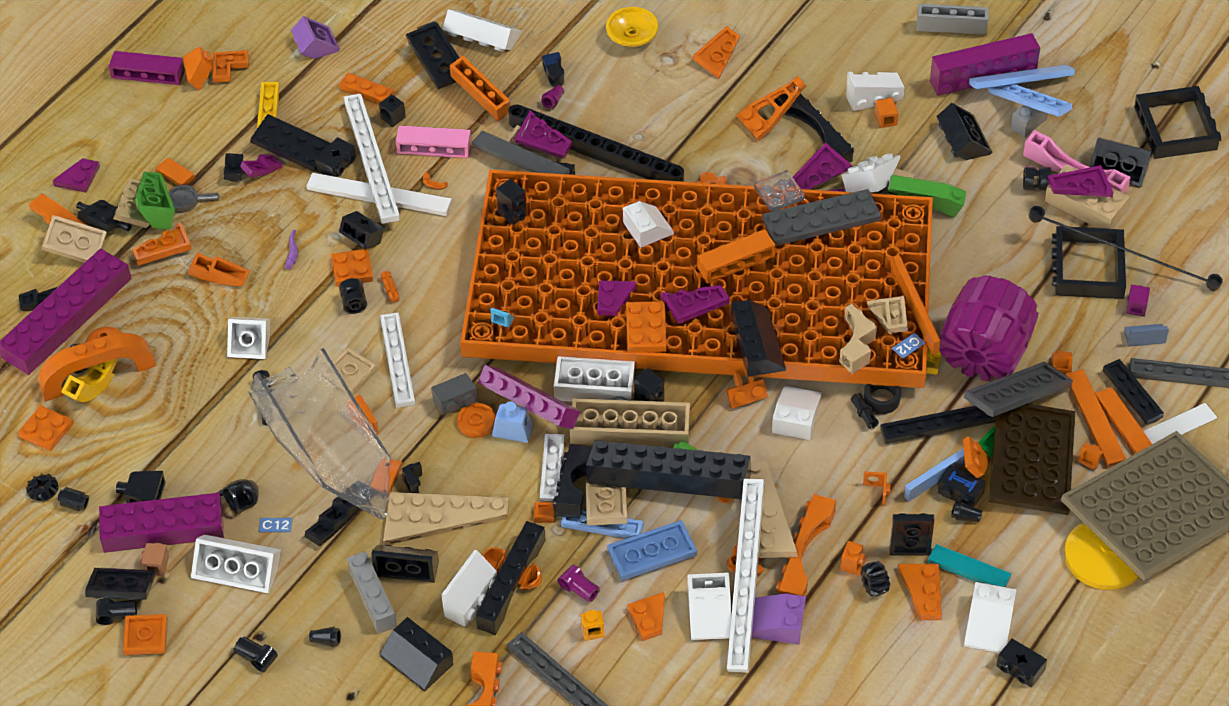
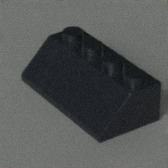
M752 300L732 302L731 320L747 377L786 371L769 309Z

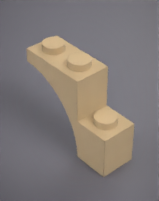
M851 303L845 308V320L850 325L853 336L849 343L840 350L839 362L853 374L870 363L871 350L867 344L875 340L876 326L863 315L860 309H857Z

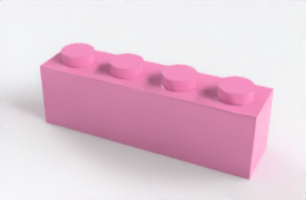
M399 126L396 138L397 154L469 158L471 132L464 129Z

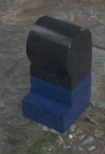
M560 53L543 55L542 65L550 85L553 87L557 85L562 86L564 84V69L561 67Z

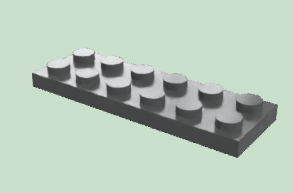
M869 189L765 213L762 214V220L770 238L775 243V246L881 221V214Z
M1042 362L1015 372L1012 375H1007L965 391L964 398L971 402L972 405L983 410L987 415L994 417L1069 388L1073 380L1046 362Z

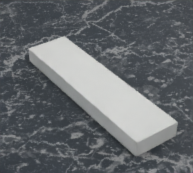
M545 434L540 502H553L554 496H558L556 488L557 482L562 479L560 478V469L563 466L565 434Z

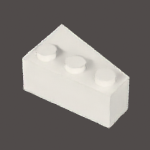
M848 72L846 98L853 111L874 107L876 100L893 98L894 102L903 100L905 87L898 73L877 72V75H869L868 72H862V74Z

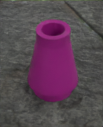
M557 85L555 88L544 93L541 99L543 106L548 109L555 108L564 94V88Z

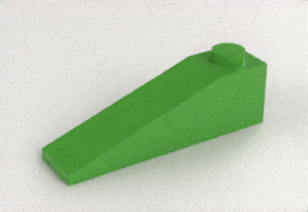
M143 172L135 198L137 208L152 227L160 230L171 229L175 208L162 173Z
M891 175L888 191L897 195L933 197L932 209L953 218L962 209L965 202L966 191L942 181Z

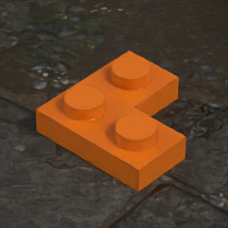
M248 50L213 52V83L231 82V69L249 68Z

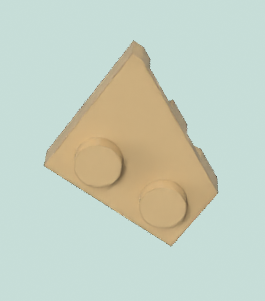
M904 296L867 301L868 308L888 333L908 331Z

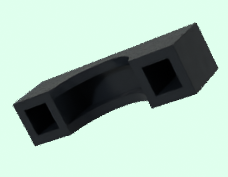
M570 444L568 452H564L563 464L565 466H561L560 478L562 479L557 482L556 492L558 496H554L553 499L556 516L580 519L583 508V490L577 488L573 482L587 475L586 464L592 447Z

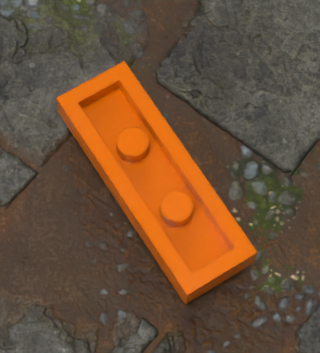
M347 73L339 83L340 89L355 95L361 94L363 98L378 104L391 94L394 95L393 89L351 73Z

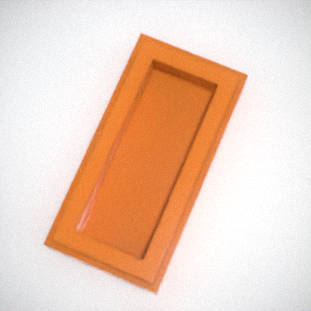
M169 157L156 167L157 173H162L163 177L177 186L187 185L195 179L194 173Z

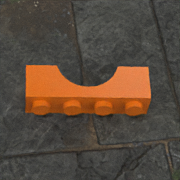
M473 651L471 677L473 681L483 687L484 692L477 701L465 706H497V698L494 697L495 692H499L500 680L497 679V676L502 673V662H499L498 653Z

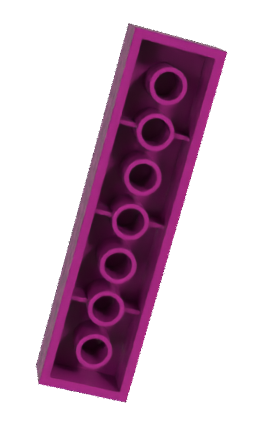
M100 248L0 340L1 358L30 375L132 279L129 265Z

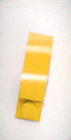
M119 358L91 366L81 377L69 375L61 392L79 402L93 400L105 390L115 374L112 371Z

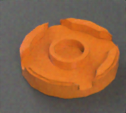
M472 403L471 406L463 407L458 413V428L468 437H484L492 432L496 416L490 406L483 403Z

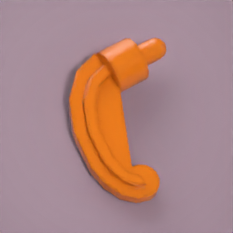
M425 172L423 175V182L427 187L444 189L448 186L447 182L439 183L430 180L428 172Z

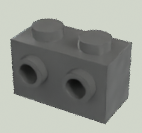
M467 373L431 387L433 401L442 415L478 401L476 387Z

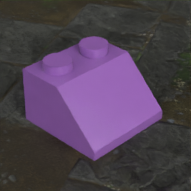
M303 16L291 30L300 53L305 57L309 56L316 59L340 50L330 27Z

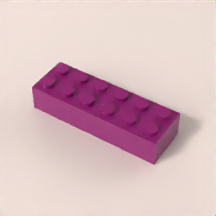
M1033 33L932 56L930 83L937 96L973 88L969 85V78L1037 69L1040 46Z
M220 492L99 506L100 542L103 552L145 548L147 543H161L163 545L196 542V539L202 535L224 538L223 506Z

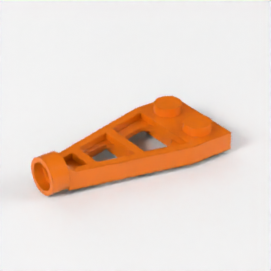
M796 76L790 83L748 105L737 115V118L760 141L773 130L806 85ZM786 94L788 99L782 106H778L774 100L780 95ZM767 105H772L775 108L774 113L768 120H764L758 114L759 110Z

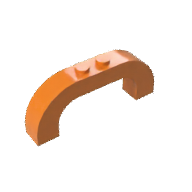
M116 333L59 351L44 363L38 375L44 400L49 401L64 396L61 392L62 382L71 373L113 359H132L138 372L155 367L156 362L148 342L136 334Z

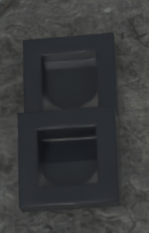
M57 287L40 293L37 289L19 294L20 310L33 311Z

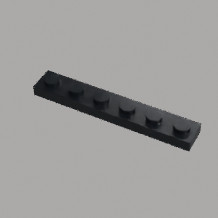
M970 406L884 423L880 425V430L885 444L995 423V416L987 415L977 406Z

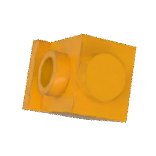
M589 610L581 614L580 624L584 641L605 637L601 610ZM597 627L599 629L598 631L588 632V629Z

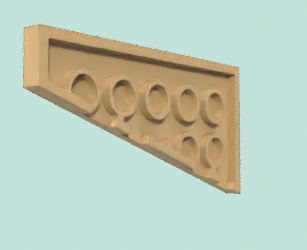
M751 462L750 479H764L765 482L758 558L798 557L767 462Z
M390 492L383 545H390V542L401 540V542L409 541V538L416 536L427 537L453 531L452 528L461 526L467 528L475 523L482 522L486 524L507 519L509 498Z

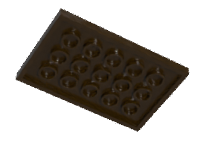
M1027 403L995 416L989 502L1063 515L1069 514L1070 509L1061 501V497L1071 490L1075 411Z

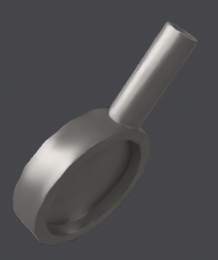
M179 185L169 191L175 212L177 213L191 211L196 207L198 201L219 200V193L197 194V191L189 185Z

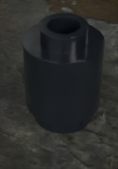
M65 487L64 490H60L58 501H60V506L76 511H84L89 503V495H86L85 492Z

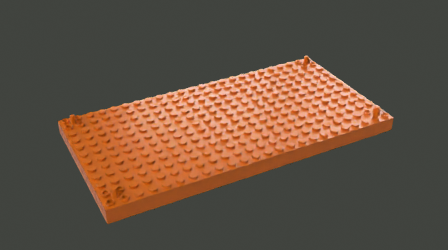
M489 170L460 340L461 357L557 363L558 356L635 361V369L649 368L650 370L733 375L735 371H738L741 376H745V366L731 320V303L752 300L769 309L786 371L753 377L924 388L927 343L906 298L908 331L888 333L868 308L867 301L904 296L892 271L893 256L899 255L928 313L933 197L871 194L881 214V221L775 246V257L707 283L697 268V256L721 245L731 243L736 239L751 235L754 232L764 229L767 232L762 220V214L853 192ZM509 179L523 188L526 194L527 216L514 225L498 214L496 188ZM638 201L656 206L674 231V234L640 248L623 223V207ZM599 281L636 282L635 291L632 290L627 302L663 301L661 299V293L668 292V294L678 293L679 290L690 292L696 291L698 288L721 285L730 298L729 304L680 324L677 323L665 305V352H627L626 303L622 305L617 316L597 314ZM851 303L857 309H860L863 315L876 326V338L867 344L871 350L870 363L853 374L839 362L840 350L849 343L853 336L852 329L845 320V308ZM491 308L514 316V320L509 328L491 322ZM914 333L925 342V344L904 358L900 357L892 349Z

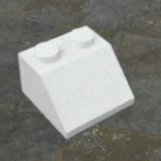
M638 201L623 207V223L640 248L674 234V231L656 206Z
M229 318L227 357L266 359L270 339V319Z

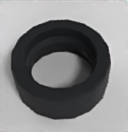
M866 384L864 400L872 407V412L887 414L898 408L901 398L900 386ZM885 389L890 391L894 397L888 401H879L874 399L871 393L874 390Z

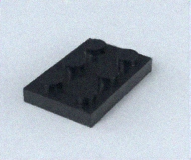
M893 514L889 555H930L934 514Z
M94 568L86 586L85 595L86 597L96 599L146 600L155 578V571Z

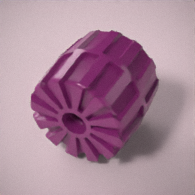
M986 275L971 278L961 289L945 320L939 336L941 355L946 357V362L956 369L961 366V373L971 378L976 373L980 374L982 381L990 382L991 376L999 379L1007 376V374L1012 375L1028 347L1039 313L1036 310V302L1028 295L1027 291L1009 280Z

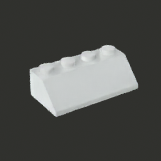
M450 9L447 11L442 30L448 31L447 34L457 37L461 35L464 36L463 40L470 42L477 40L479 45L485 47L493 45L495 50L504 52L505 49L511 50L523 31L463 11Z
M558 356L554 379V397L560 401H572L573 398L612 400L614 397H623L628 401H632L635 361Z
M202 535L196 539L191 578L269 593L278 570L281 549Z

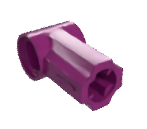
M571 565L557 579L559 585L564 590L575 592L587 602H592L600 592V587L587 579L581 569L575 565Z

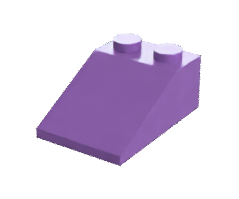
M779 594L756 597L752 638L800 644L806 596Z

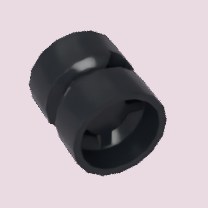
M1025 166L1023 189L1035 190V188H1038L1039 190L1046 191L1049 185L1048 176L1051 175V167H1040L1037 170L1035 167Z
M350 278L341 282L339 291L344 311L349 314H357L364 311L367 307V300L362 281L357 278Z

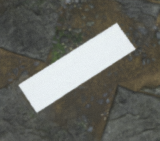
M1204 403L1144 430V433L1151 443L1154 444L1175 431L1182 435L1217 419V416Z

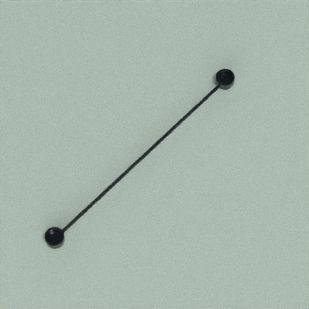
M1033 206L1030 209L1028 216L1034 223L1040 222L1042 219L1198 278L1205 281L1207 288L1211 291L1218 290L1223 283L1222 277L1218 274H1211L1205 279L1044 217L1045 211L1040 206Z

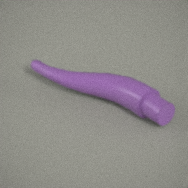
M295 229L290 235V253L285 264V268L289 270L292 269L298 257V248L294 241Z

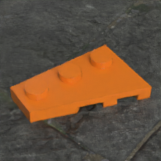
M726 26L699 49L692 59L719 79L739 41L740 35Z
M180 222L172 231L166 230L162 232L161 237L149 239L132 250L139 266L192 250Z

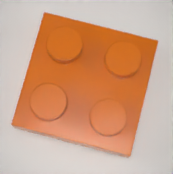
M368 249L331 254L336 287L344 280L350 278H357L362 283L373 281Z
M40 405L18 431V436L51 452L71 428L73 421Z
M167 614L125 616L124 655L166 653Z

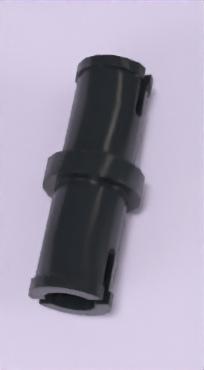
M857 393L851 397V402L856 407L858 416L863 418L868 429H871V426L872 428L877 427L879 421L872 413V407L866 403L861 393H858V395Z

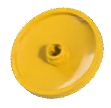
M1084 522L1077 525L1070 532L1065 544L1064 557L1069 570L1078 580L1097 589L1115 590L1129 586L1139 578Z

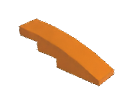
M42 193L29 204L30 210L43 216L48 224H50L52 216L55 215L87 225L66 208Z

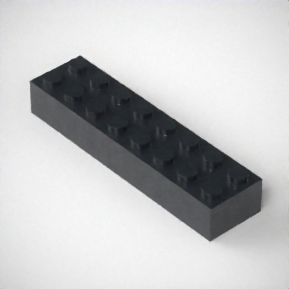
M595 440L586 464L587 483L742 499L744 479H750L751 456Z

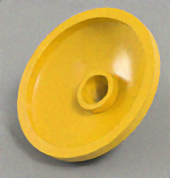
M625 7L613 12L606 22V32L609 38L617 44L637 47L647 44L654 39L658 32V21L653 13L644 8Z

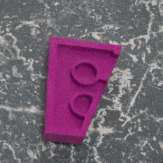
M529 111L515 137V142L562 159H565L572 146L571 140L556 129H552L544 120L536 117L532 111Z
M825 142L788 183L794 189L813 190L848 171V168L853 166Z
M1101 165L1048 176V183L1053 194L1113 197L1114 192Z
M721 285L698 288L696 291L690 292L679 290L678 293L668 294V292L661 293V299L665 301V305L678 324L730 303V298Z

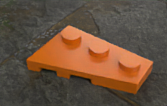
M898 564L897 569L904 579L906 589L910 592L920 620H941L939 564Z

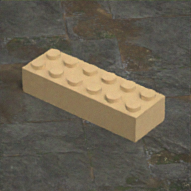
M572 399V407L578 409L580 414L574 429H570L571 444L593 445L594 441L597 440L673 448L675 443L689 442L690 403Z

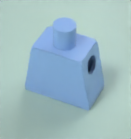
M514 402L500 404L494 422L492 437L528 443L533 429L528 410L524 407L516 406Z

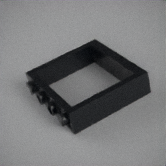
M1199 86L1136 94L1134 108L1149 147L1153 151L1154 159L1218 150L1221 133L1216 129L1215 119L1211 117L1210 107L1206 105L1205 95L1201 93ZM1194 101L1207 136L1162 142L1149 107Z
M1056 226V231L1052 233L1051 244L1055 245L1051 253V258L1055 259V262H1052V273H1055V276L1052 277V286H1055V295L1124 299L1126 291L1125 251L1114 247L1116 282L1063 279L1062 241L1103 242L1062 226ZM1072 227L1125 248L1124 229Z

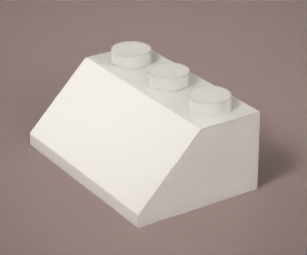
M473 551L442 593L444 617L464 627L475 618L477 610L482 605L497 577V571L479 551Z

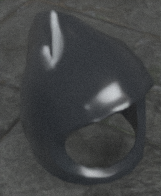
M247 479L233 481L218 491L220 496L225 498L236 514L253 507L259 497L257 484Z

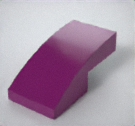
M261 154L257 160L242 161L240 167L249 177H258L282 168L283 164L273 154Z

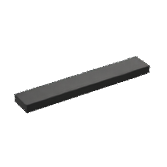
M481 131L472 141L473 147L529 172L570 173L569 168L485 131Z
M1136 358L1130 359L1129 371L1135 378L1229 388V368Z
M521 632L507 644V649L573 706H608L524 633Z

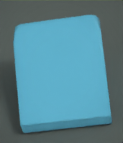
M494 308L490 309L491 322L509 328L514 320V316Z

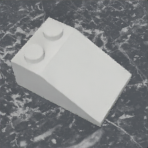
M784 385L773 415L772 433L810 440L822 392Z
M975 582L964 647L1000 653L1007 645L1016 589Z

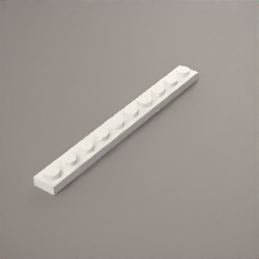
M362 95L344 96L345 107L381 223L399 221L400 215Z
M744 479L727 661L728 672L749 673L765 486L764 479Z

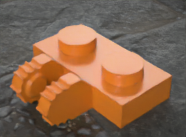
M745 370L747 382L742 384L740 373L735 371L733 377L736 386L726 389L730 407L733 409L767 398L768 394L764 379L758 378L754 380L753 376L747 377Z

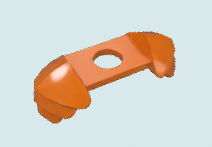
M489 547L482 556L497 571L498 575L507 558V552L498 547ZM532 563L530 567L528 566L518 582L519 588L532 589L539 586L542 582L540 568L535 563Z

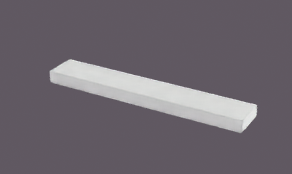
M399 312L380 315L396 408L414 406L415 399Z

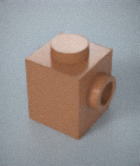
M147 543L145 551L141 552L140 557L143 570H154L156 576L165 575L169 559L167 545Z

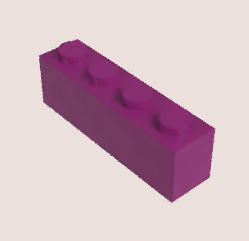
M114 51L109 64L111 78L180 85L185 71L183 58L122 51Z

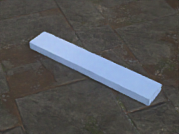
M1068 65L969 78V85L976 89L1067 77L1075 75V69Z
M1016 84L988 88L990 94L1057 117L1073 109L1072 104Z

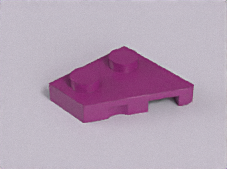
M82 158L53 180V184L57 187L86 193L100 168V164L98 161Z
M599 281L597 314L617 316L622 305L628 301L632 290L635 291L636 282Z

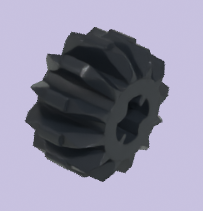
M873 561L861 567L860 574L863 587H865L866 592L871 597L885 594L890 589L888 571H886L885 566L880 561Z

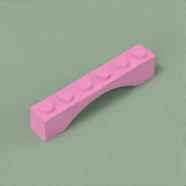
M1036 130L1025 141L1023 156L1045 167H1051V170L1057 173L1066 164L1076 170L1090 168L1072 159L1050 137ZM1115 169L1104 170L1111 187L1126 194L1129 188L1130 177Z

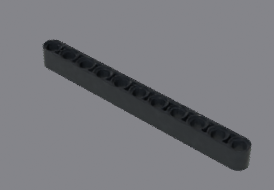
M512 105L508 109L509 124L513 128L517 125L522 126L529 111H532L536 117L544 120L552 129H556L571 140L572 146L570 150L648 180L684 182V169L679 165L522 105Z

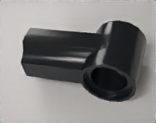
M102 598L96 602V622L100 625H110L114 620H123L125 616L137 615L136 600L114 602L112 599Z
M245 636L240 637L234 647V653L250 661L261 672H266L278 657L277 652L271 646L266 644L261 646Z

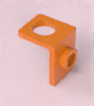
M865 471L863 485L882 486V505H885L886 495H890V483H887V473ZM877 477L879 480L870 481L868 478Z

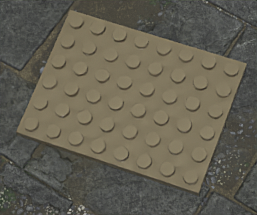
M1178 431L1173 432L1068 491L1061 497V501L1143 581L1229 531V479Z

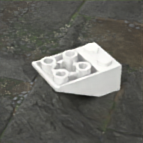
M890 153L883 155L882 158L871 156L867 158V161L859 162L857 166L848 168V172L842 175L846 192L869 189L871 193L878 192L887 187L890 177L893 175L901 158L900 155L893 156Z
M729 573L689 574L687 589L691 640L730 638L731 600Z

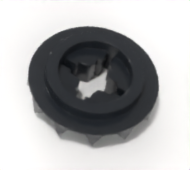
M41 473L40 476H33V479L28 481V486L26 487L27 494L36 501L48 500L57 493L58 482L50 474L43 475ZM38 485H45L46 490L44 488L39 487Z

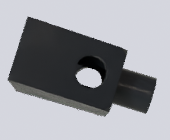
M163 471L131 472L128 482H117L116 493L124 494L126 503L161 499L166 483Z

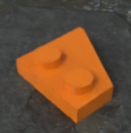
M968 436L963 439L965 467L976 478L984 475L991 458L982 450L981 445L977 441L975 442Z
M664 592L627 604L629 614L642 641L662 635Z

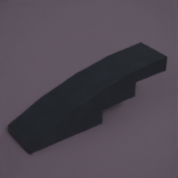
M357 482L333 500L332 506L319 515L318 522L305 531L304 537L321 546L352 519L370 499L373 491Z

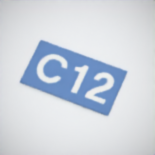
M914 333L892 349L900 357L904 358L925 344V342Z
M260 518L259 532H291L292 518Z

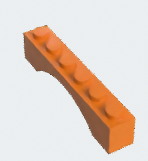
M813 494L811 501H807L805 506L806 515L801 517L799 523L800 532L795 533L793 540L798 557H787V560H789L788 565L784 564L781 573L783 579L782 581L778 580L775 590L778 595L806 596L808 579L804 573L802 557L813 538L831 526L836 511L835 499Z

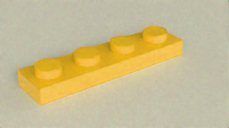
M261 82L257 128L267 114L277 118L279 82Z

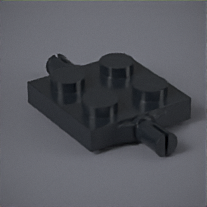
M99 200L91 205H86L79 201L76 205V208L81 210L78 212V219L106 232L114 228L130 231L132 227L131 224L113 219L117 207L105 200Z

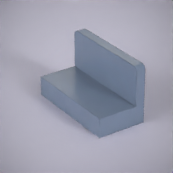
M1163 324L1125 327L1124 334L1128 347L1166 343L1169 329L1168 326H1163Z

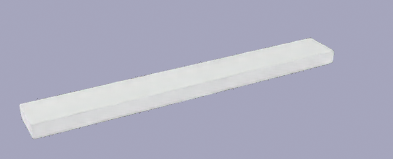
M312 173L307 184V190L375 203L369 183ZM391 187L396 206L400 208L447 216L452 204L451 198Z

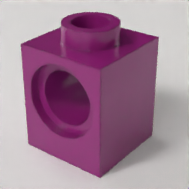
M1131 284L1126 314L1145 317L1150 287Z

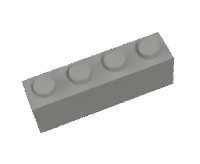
M918 3L916 31L987 35L989 7Z
M366 551L348 557L349 573L377 634L395 628L397 626L395 613Z

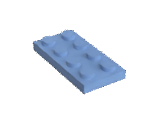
M682 520L607 545V551L622 581L697 556V550Z

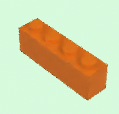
M461 56L450 65L451 77L492 117L499 121L508 114V109L511 106L510 100L464 56Z
M765 229L754 232L751 235L736 239L731 243L721 245L718 248L698 255L697 268L706 282L710 283L775 257V243Z

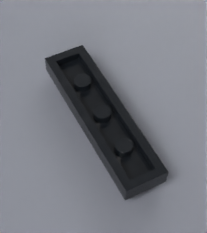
M1120 359L1103 366V372L1146 425L1163 418L1164 412Z

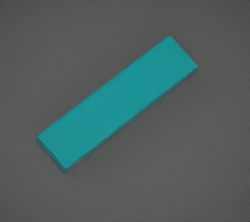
M938 544L934 546L928 558L929 564H939V568L972 581L1006 587L1012 574Z

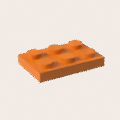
M665 301L626 302L627 352H665Z

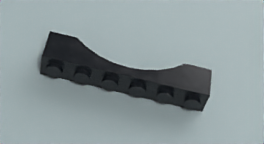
M800 93L784 115L791 116L808 124L817 132L823 144L826 142L849 163L852 162L853 146L847 143L841 133L837 132L832 127V124L822 116L820 111L816 110L811 105V102ZM782 94L774 102L778 106H782L788 99V96Z
M529 521L525 522L476 614L477 629L493 635L497 634L505 619L508 606L521 576L532 560L538 556L546 541L545 527Z

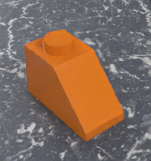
M200 46L183 56L187 80L197 90L202 89L213 68L212 56Z

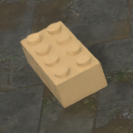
M1066 164L1059 173L1074 171L1076 169ZM1048 185L1045 202L1096 228L1113 229L1127 212L1130 196L1112 188L1114 192L1113 197L1053 194L1050 185Z

